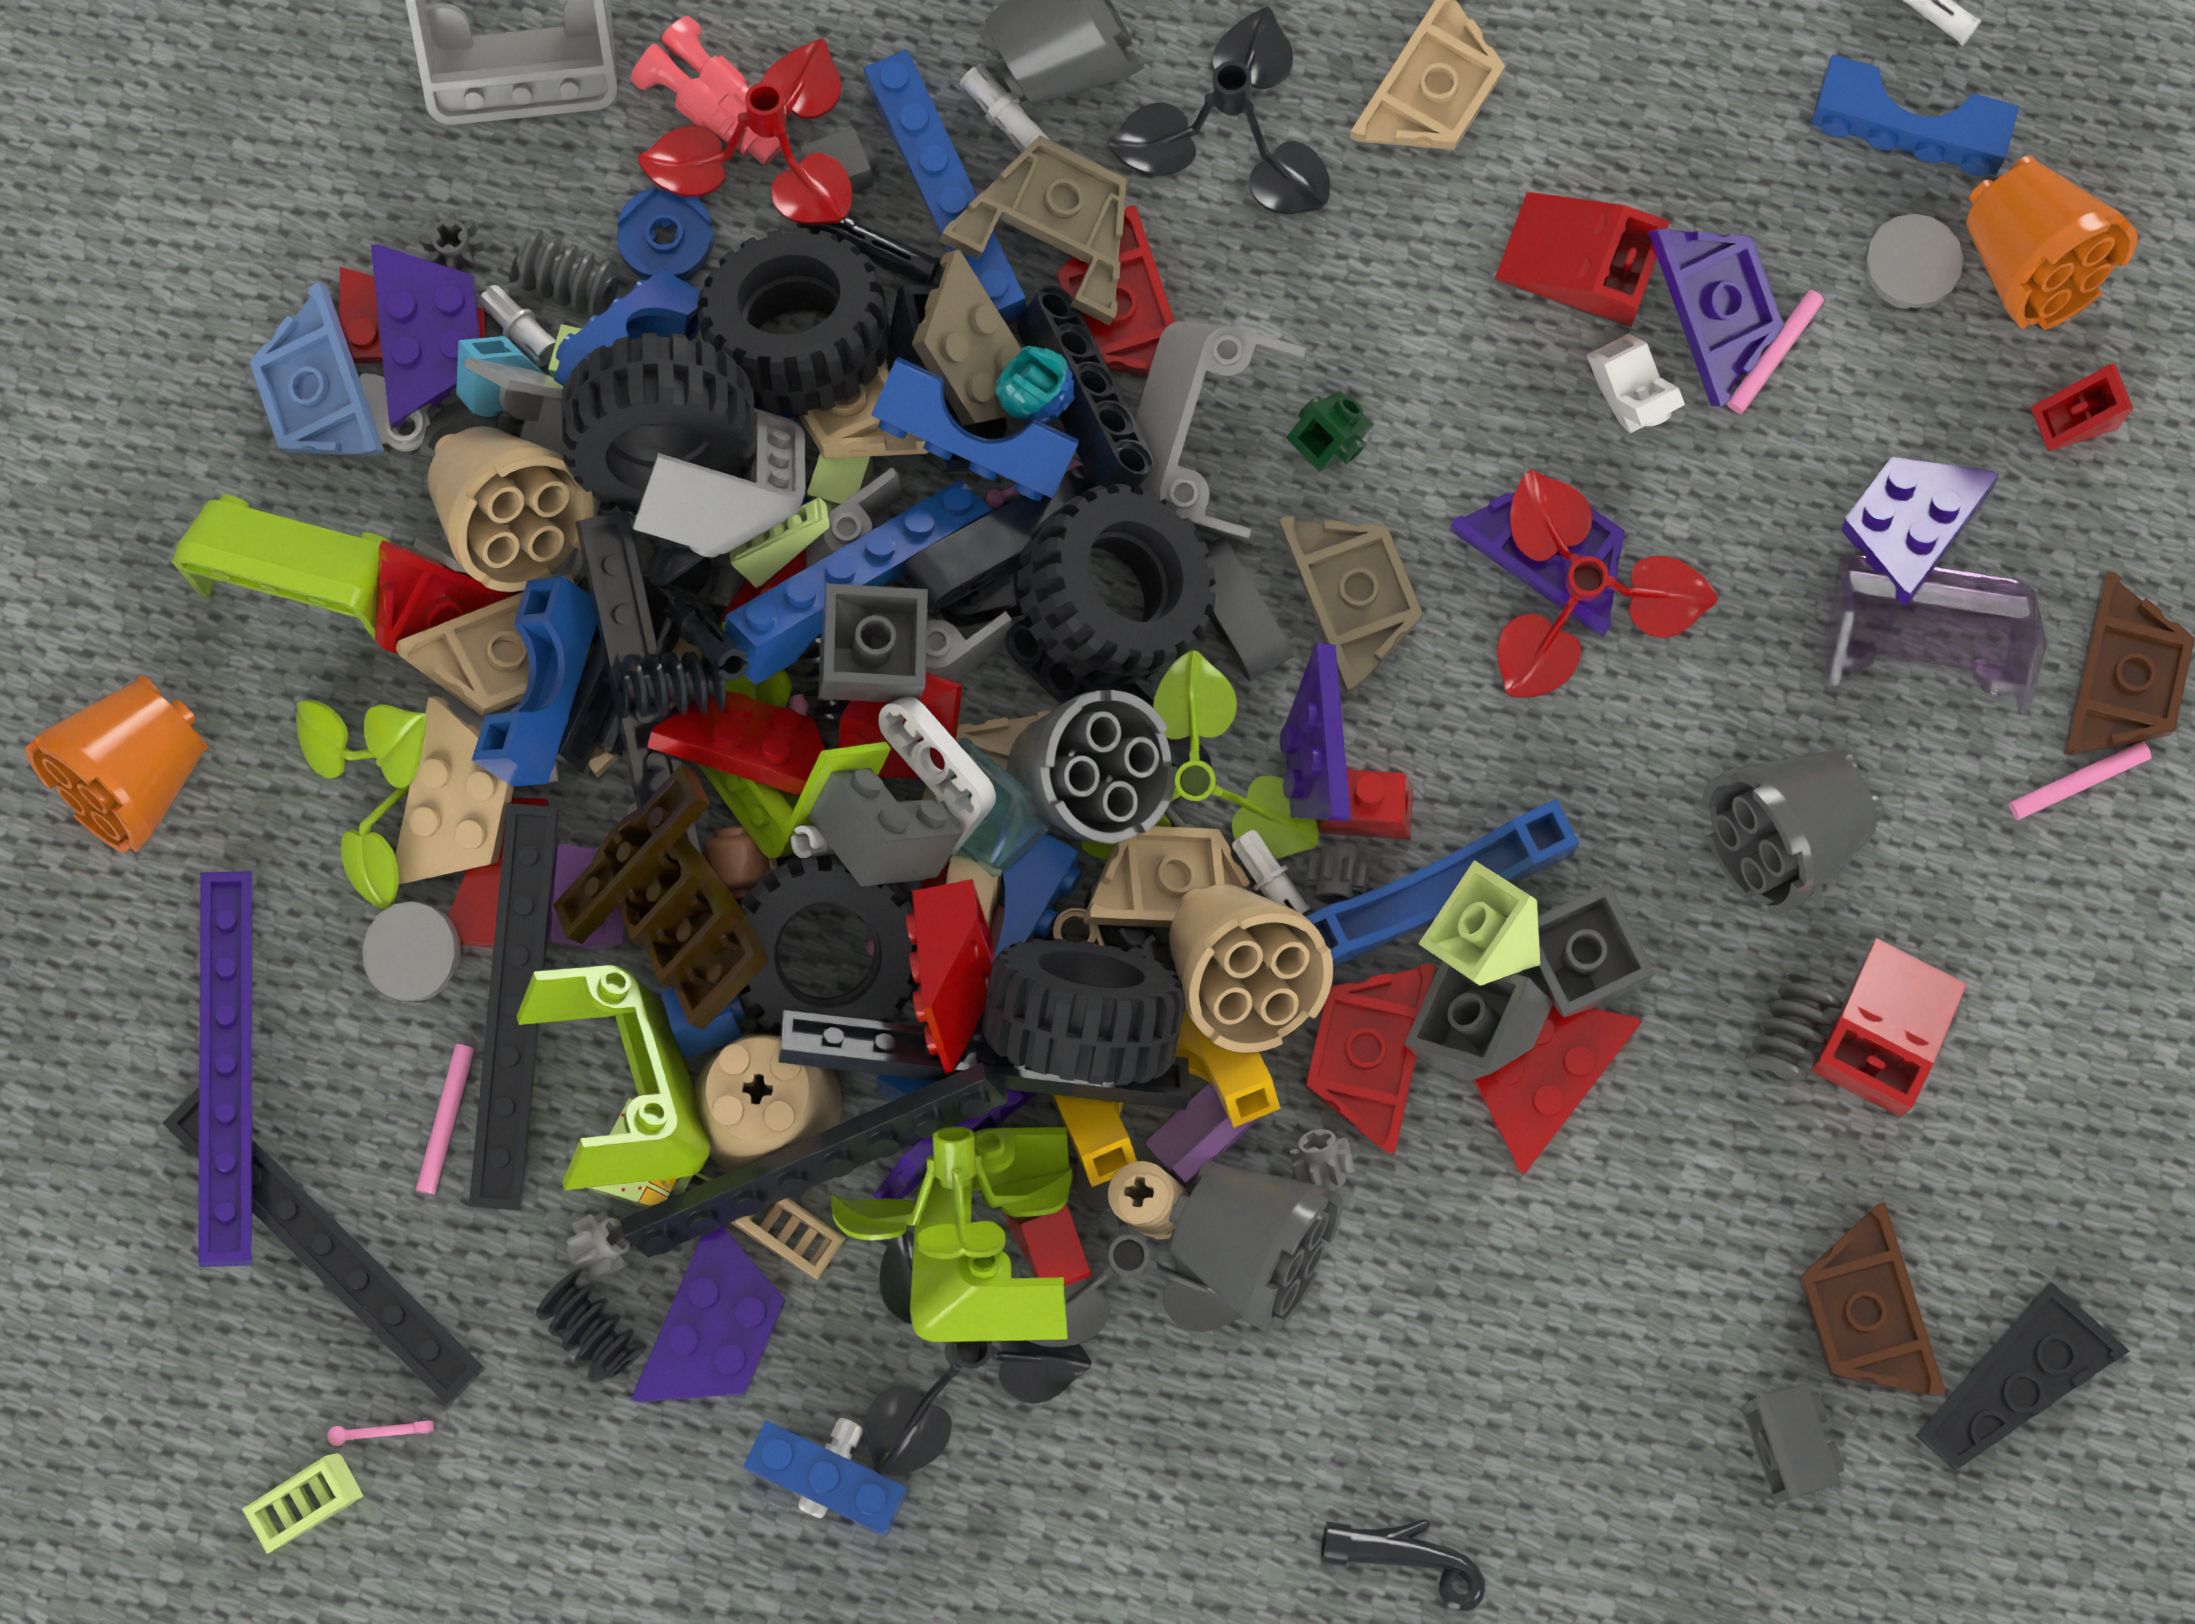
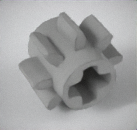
M1318 1129L1306 1133L1298 1142L1299 1149H1293L1289 1152L1297 1181L1320 1185L1330 1191L1339 1189L1345 1183V1173H1353L1355 1171L1348 1139L1344 1137L1336 1140L1335 1134L1329 1130Z
M604 1211L594 1217L589 1214L572 1224L577 1235L567 1240V1251L571 1262L577 1269L581 1268L584 1272H589L591 1278H595L603 1273L610 1275L626 1266L620 1255L631 1250L630 1242L623 1237L621 1221L615 1218H608L607 1212Z

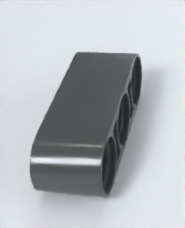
M1221 537L1207 545L1210 556L1206 558L1208 567H1214L1216 584L1210 587V592H1214L1216 595L1214 611L1208 614V617L1244 677L1251 681L1293 658V653L1284 633L1228 541Z

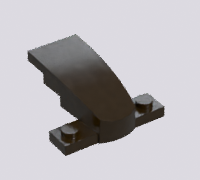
M680 765L641 809H636L625 816L612 828L599 846L592 863L553 904V907L566 937L583 944L619 905L630 941L646 948L659 983L674 989L688 1023L701 1030H705L768 963L769 958L750 922L727 886L703 855L683 835L700 818L710 805V802L696 773Z

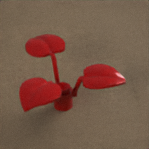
M821 38L791 51L767 70L760 83L748 89L745 96L746 112L738 114V124L724 151H722L719 137L713 131L698 125L679 127L662 136L650 149L637 156L639 166L657 186L678 196L701 197L710 194L723 185L725 170L721 162L731 159L746 127H749L760 137L772 138L776 136L785 161L790 170L777 175L771 187V198L774 207L784 218L804 225L835 224L844 220L852 205L851 183L844 167L833 157L821 152L808 155L798 164L793 156L785 128L786 117L791 112L802 119H815L829 113L839 102L842 88L840 76L830 56L826 41Z
M1529 470L1521 479L1513 496L1510 511L1511 534L1518 549L1533 561H1546L1559 551L1561 556L1571 563L1566 576V588L1571 596L1553 626L1544 616L1532 613L1514 618L1503 629L1497 645V659L1505 693L1515 698L1537 697L1557 689L1570 679L1578 667L1581 657V646L1576 637L1560 630L1578 601L1588 602L1595 600L1602 594L1605 587L1611 588L1623 596L1633 597L1629 605V615L1632 622L1645 634L1659 638L1675 636L1687 630L1717 603L1718 596L1710 583L1698 571L1672 557L1651 556L1638 561L1631 571L1633 588H1629L1617 582L1614 577H1610L1606 565L1600 559L1592 556L1580 558L1578 554H1573L1569 551L1568 547L1582 543L1591 529L1592 512L1588 501L1571 485L1546 477L1534 470Z

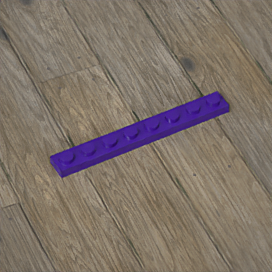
M251 871L200 872L198 1263L200 1267L251 1266L253 877Z

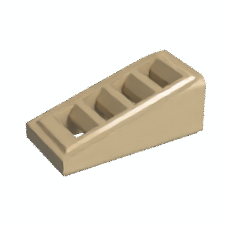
M790 1198L774 1203L759 1226L751 1221L754 1215L744 1216L730 1222L814 1280H818L846 1239ZM784 1210L791 1216L776 1238H774L768 1232ZM802 1222L808 1228L792 1250L785 1244L799 1223ZM817 1233L825 1237V1240L812 1259L807 1261L801 1256Z

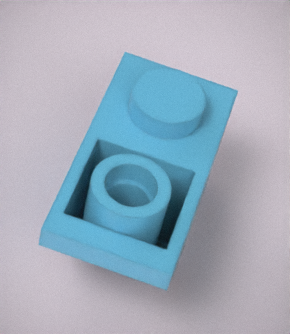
M505 336L458 341L456 395L473 414L494 417L501 415L504 410L499 400L501 386L465 368L466 357L526 368L545 374Z

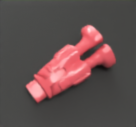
M690 16L682 17L663 33L661 43L674 57L683 59L699 73V78L691 79L672 61L670 56L655 43L641 56L631 73L630 80L637 88L642 90H649L659 83L668 87L677 94L675 108L690 119L693 124L713 131L722 141L728 144L738 124V114L746 112L745 96L749 89L747 81L742 73L724 56H713L711 58L699 41L702 33L700 24ZM746 127L736 147V150H739L741 155L747 157L751 154L763 166L768 165L782 151L776 136L763 138L755 134L749 127Z

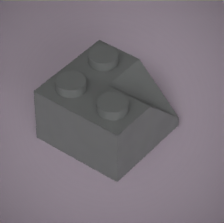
M826 583L820 642L818 699L891 703L899 698L908 696L920 701L926 681L928 589Z
M871 768L832 772L808 815V818L861 887L937 878L962 835L960 829L949 817L947 810L936 799L896 801L883 785L881 778Z
M1610 883L1538 916L1540 965L1529 969L1536 983L1553 1002V1005L1562 1017L1611 1002L1647 985L1654 976L1655 972Z
M1442 961L1404 1045L1429 1068L1464 1079L1474 1080L1492 1074L1531 1050L1537 1041L1553 1002L1530 978L1512 974L1479 986Z

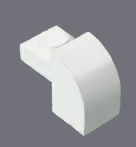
M1627 334L1587 354L1601 392L1619 423L1629 433L1644 426L1661 424L1671 417V413L1674 410L1685 405L1679 387L1660 378L1648 344L1637 337Z

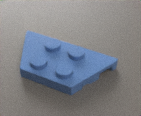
M318 282L307 291L311 297L295 317L287 315L276 329L273 339L269 343L264 344L249 362L278 448L287 453L380 456L385 451L328 287Z

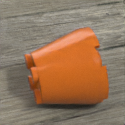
M2030 155L2019 159L2008 172L1994 182L1986 180L1980 183L1969 196V201L1973 206L1967 216V230L2006 312L2023 330L2028 325L2039 324L2043 330L2050 329L2087 308L2103 294L2099 286L2108 278L2117 264L2120 267L2128 265L2137 246V231L2122 213L2047 166L2037 162Z
M140 675L134 682L45 729L26 746L25 751L32 768L43 784L49 789L57 785L56 790L58 794L76 811L73 817L103 842L125 853L130 847L137 852L151 839L203 755V752L208 748V745L191 727L196 721L194 714L177 699H174L171 703L167 702L161 696L158 688L148 678Z

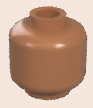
M742 825L714 829L715 837L710 838L704 844L705 859L727 886L733 897L742 898L749 888L752 890L760 881V877L770 870L769 857L762 853Z

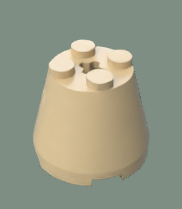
M486 426L472 427L457 434H447L436 443L435 456L428 471L429 493L454 557L461 567L474 579L493 590L504 592L525 590L527 580L553 577L551 571L558 567L574 548L581 550L575 521L593 518L592 491L586 492L574 480V477L565 466L562 455L503 432L500 429Z
M1223 884L1214 885L1202 890L1192 889L1182 897L1180 908L1174 916L1170 927V950L1176 973L1182 983L1185 1008L1194 1024L1214 1044L1235 1052L1265 1051L1282 1045L1281 1038L1295 1030L1309 1016L1313 1019L1316 1018L1330 992L1333 979V959L1331 951L1326 946L1322 935L1304 915L1234 885Z
M772 1030L747 1032L741 1034V1038L717 1048L701 1067L693 1086L699 1116L710 1141L709 1155L728 1172L837 1126L842 1122L843 1095L834 1069L778 1063L779 1034ZM765 1085L768 1089L773 1090L771 1096L766 1095L762 1097L761 1104H754L752 1098L757 1097L763 1091Z

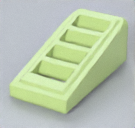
M820 497L800 507L797 514L729 552L731 564L756 588L758 586L761 587L829 528L826 503Z
M335 1453L324 1456L242 1510L268 1554L362 1498L363 1494L341 1454ZM322 1474H323L325 1480L327 1481L329 1487L331 1488V1490H332V1492H333V1494L335 1495L336 1498H333V1496H332V1494H331L329 1488L327 1487V1485H326V1483H325V1481H324V1479H323V1477H322ZM307 1483H309L322 1506L315 1510L303 1488ZM289 1494L303 1517L298 1522L284 1498ZM270 1505H273L286 1528L281 1533H278L266 1510Z

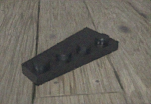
M2049 1282L1915 1436L1953 1470H1957L2012 1433L2013 1430L2050 1407L2067 1393L2088 1381L2105 1367L2123 1357L2130 1350L2056 1285Z

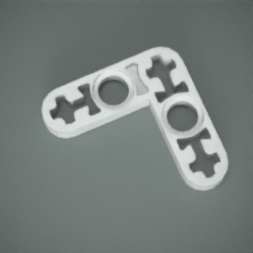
M902 697L881 709L879 714L880 730L892 747L937 796L935 799L947 810L949 817L962 832L960 839L944 865L945 867L951 860L952 855L956 854L993 809L996 802L995 789L984 772L923 703L914 697ZM904 717H905V719H906L907 721H906V722L904 723V725H903L902 721L904 720ZM923 737L924 740L918 743L917 740ZM931 747L936 748L943 756L945 762L944 770L938 769L931 761ZM956 774L957 777L951 780L950 777ZM970 792H971V794H972L973 796H972L971 799L969 800L968 795H969Z

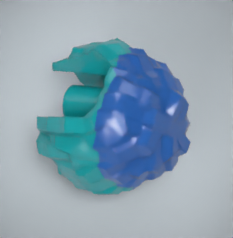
M1026 346L1004 367L1001 376L996 381L995 393L999 398L1000 406L1007 411L1008 415L1024 419L1025 421L1037 420L1041 423H1047L1056 420L1061 412L1065 411L1070 403L1074 401V381L1071 379L1073 373L1061 354H1057L1047 348Z

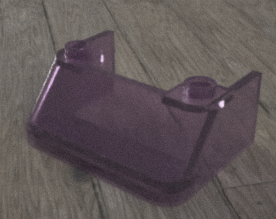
M1847 555L1839 559L1825 650L1829 684L1839 685L1842 670L1859 672L1862 668L1873 665L1876 655L1972 670L1974 680L1981 684L1980 687L1983 691L1989 694L2005 696L2010 692L2014 693L2018 714L2029 716L2047 645L2037 597L2033 588L2012 579L1935 567L1906 606L1895 597L1897 587L1884 572L1877 575L1867 563L1866 556Z

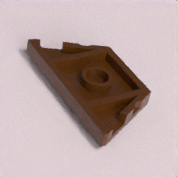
M2107 571L2102 578L2063 754L2071 756L2170 736L2176 728L2195 637L2178 623L2167 620L2163 616L2162 611L2147 598L2142 601L2119 582L2122 578L2115 572Z
M1885 1202L1877 1204L1799 1277L1829 1376L1934 1397L1946 1393L1890 1216Z

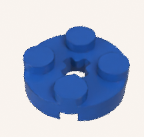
M657 188L646 189L630 199L622 209L617 223V242L621 257L633 273L645 280H648L661 269L681 280L691 277L707 262L715 242L709 213L697 197H682L665 190L658 191ZM659 226L664 230H668L672 226L677 229L674 233L675 240L670 244L663 243L659 245L655 243L657 240L655 229Z

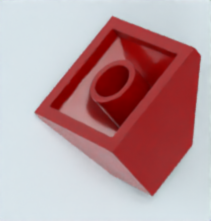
M926 672L925 689L920 702L923 703L956 741L963 685ZM851 700L841 715L838 748L886 742L891 749L878 776L884 778L921 779L886 740L880 730V711L890 702ZM904 717V720L902 721L903 725H904V723L907 721V720L905 719V717ZM924 738L918 739L917 742H921ZM931 747V761L938 769L944 770L945 762L943 756L936 748Z

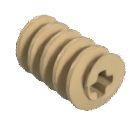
M1146 1161L1131 1162L1120 1168L1111 1179L1108 1188V1200L1114 1214L1141 1234L1154 1237L1157 1240L1171 1237L1177 1226L1169 1221L1172 1209L1181 1195L1184 1194L1190 1197L1182 1184L1158 1165Z

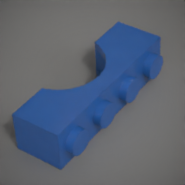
M1832 54L1824 73L1810 124L1819 126L1824 133L1830 136L1846 137L1852 135L1866 139L1869 145L1877 149L1893 150L1898 148L1913 152L1917 159L1924 162L1939 163L1945 161L1960 165L1961 169L1968 174L1986 176L1988 174L1997 175L2006 158L2020 106L1972 93L1963 105L1948 114L1935 117L1915 115L1899 107L1888 96L1881 81L1879 67Z
M661 269L646 281L641 279L634 286L631 293L623 299L617 297L607 311L599 317L593 315L582 330L575 335L569 333L563 339L556 352V359L560 362L554 381L564 386L565 381L571 376V371L583 358L588 359V355L603 344L607 348L613 346V342L622 337L629 336L631 340L642 338L643 333H657V337H671V333L685 335L688 341H691L697 336L700 329L697 316L699 313L697 302L700 290L664 269Z
M900 357L895 360L871 416L880 419L878 428L901 439H905L907 433L926 440L923 448L944 459L950 460L953 453L971 461L968 469L990 480L995 481L998 474L1016 482L1014 490L1031 499L1041 501L1043 495L1054 498L1078 446V439L1037 420H1032L1021 431L1005 438L988 439L975 436L960 427L949 413L944 399L943 377Z
M565 577L527 580L514 622L515 628L525 643L529 658L527 688L520 702L511 711L485 715L471 760L511 786L548 784L551 772L555 766V759L564 729L569 720V713L578 683L582 677L591 640L596 631L597 621L591 595Z

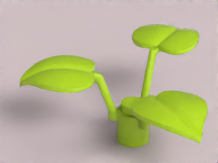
M1192 650L1184 654L1165 673L1157 688L1153 709L1160 715L1168 728L1164 731L1167 738L1182 739L1190 736V761L1184 763L1176 773V788L1170 802L1180 796L1190 801H1200L1213 794L1241 806L1232 819V832L1235 840L1246 832L1255 830L1261 836L1275 859L1315 848L1319 842L1317 822L1312 819L1291 817L1289 798L1285 797L1283 791V778L1276 776H1260L1256 778L1248 788L1247 798L1216 785L1214 770L1206 762L1200 761L1199 736L1214 738L1223 734L1230 727L1237 712L1236 694L1227 678L1198 651ZM1165 814L1154 825L1172 827ZM1082 841V849L1086 853L1103 860H1108L1114 843Z
M311 699L302 700L296 705L298 710L296 713L297 734L303 755L316 773L328 779L335 778L344 772V759L377 758L376 764L381 767L387 781L394 787H397L384 802L360 823L359 832L356 830L346 831L341 841V858L348 879L358 893L367 901L385 910L395 904L399 884L398 865L393 849L380 834L371 832V828L383 814L409 792L410 784L414 781L420 764L427 715L419 712L404 711L384 704L371 707L364 719V737L369 749L351 750L346 747L348 731L341 717L322 702Z
M946 1127L933 1133L934 1156L926 1158L927 1171L916 1203L905 1199L849 1200L832 1195L831 1209L836 1225L850 1237L861 1240H883L899 1237L906 1232L907 1225L915 1226L920 1223L934 1178L936 1177L940 1179L942 1187L953 1189L956 1224L934 1225L919 1232L917 1236L918 1250L924 1255L939 1259L960 1258L964 1255L974 1258L990 1257L1003 1250L1006 1242L1005 1232L1001 1226L990 1221L966 1224L963 1188L971 1184V1178L976 1176L982 1190V1200L990 1208L1001 1207L1003 1213L1009 1216L1031 1217L1055 1213L1066 1205L1073 1173L1072 1168L1055 1174L990 1186L981 1165V1153L975 1152L974 1132L965 1127Z

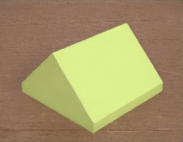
M1474 860L1418 944L1479 986L1540 965L1537 900Z

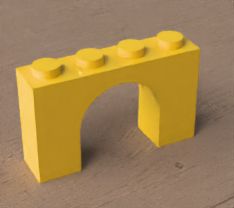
M1184 1011L1176 1057L1188 1058L1189 1073L1203 1078L1214 1088L1233 1128L1281 1109L1272 1077L1260 1053L1235 1052L1214 1044L1194 1024L1188 1012ZM1051 1094L1064 1127H1067L1069 1138L1092 1187L1111 1180L1120 1168L1131 1162H1137L1129 1136L1120 1119L1123 1103Z

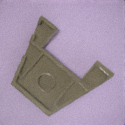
M1039 136L983 193H980L968 205L966 210L945 227L939 241L954 249H960L962 253L979 260L997 221L1001 220L1087 263L1088 268L1070 306L1110 325L1116 316L1118 306L1116 289L1120 278L1121 263L1118 261L1120 239L1123 235L1127 179Z

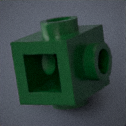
M1340 390L1324 399L1316 396L1310 400L1298 414L1300 420L1286 439L1321 472L1340 461H1343L1345 464L1353 461L1366 447L1367 443L1363 438L1374 424L1363 414V409L1359 403L1345 396Z

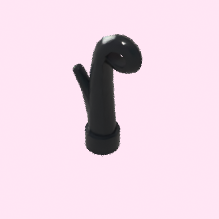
M1426 1519L1402 1526L1380 1529H1354L1348 1524L1325 1523L1321 1544V1563L1346 1566L1347 1562L1444 1570L1439 1581V1594L1442 1601L1448 1607L1457 1611H1468L1477 1607L1483 1600L1485 1593V1580L1479 1567L1467 1556L1441 1545L1412 1539L1414 1536L1428 1530L1430 1522ZM1458 1576H1461L1468 1584L1469 1592L1465 1595L1458 1594L1453 1590L1452 1581Z

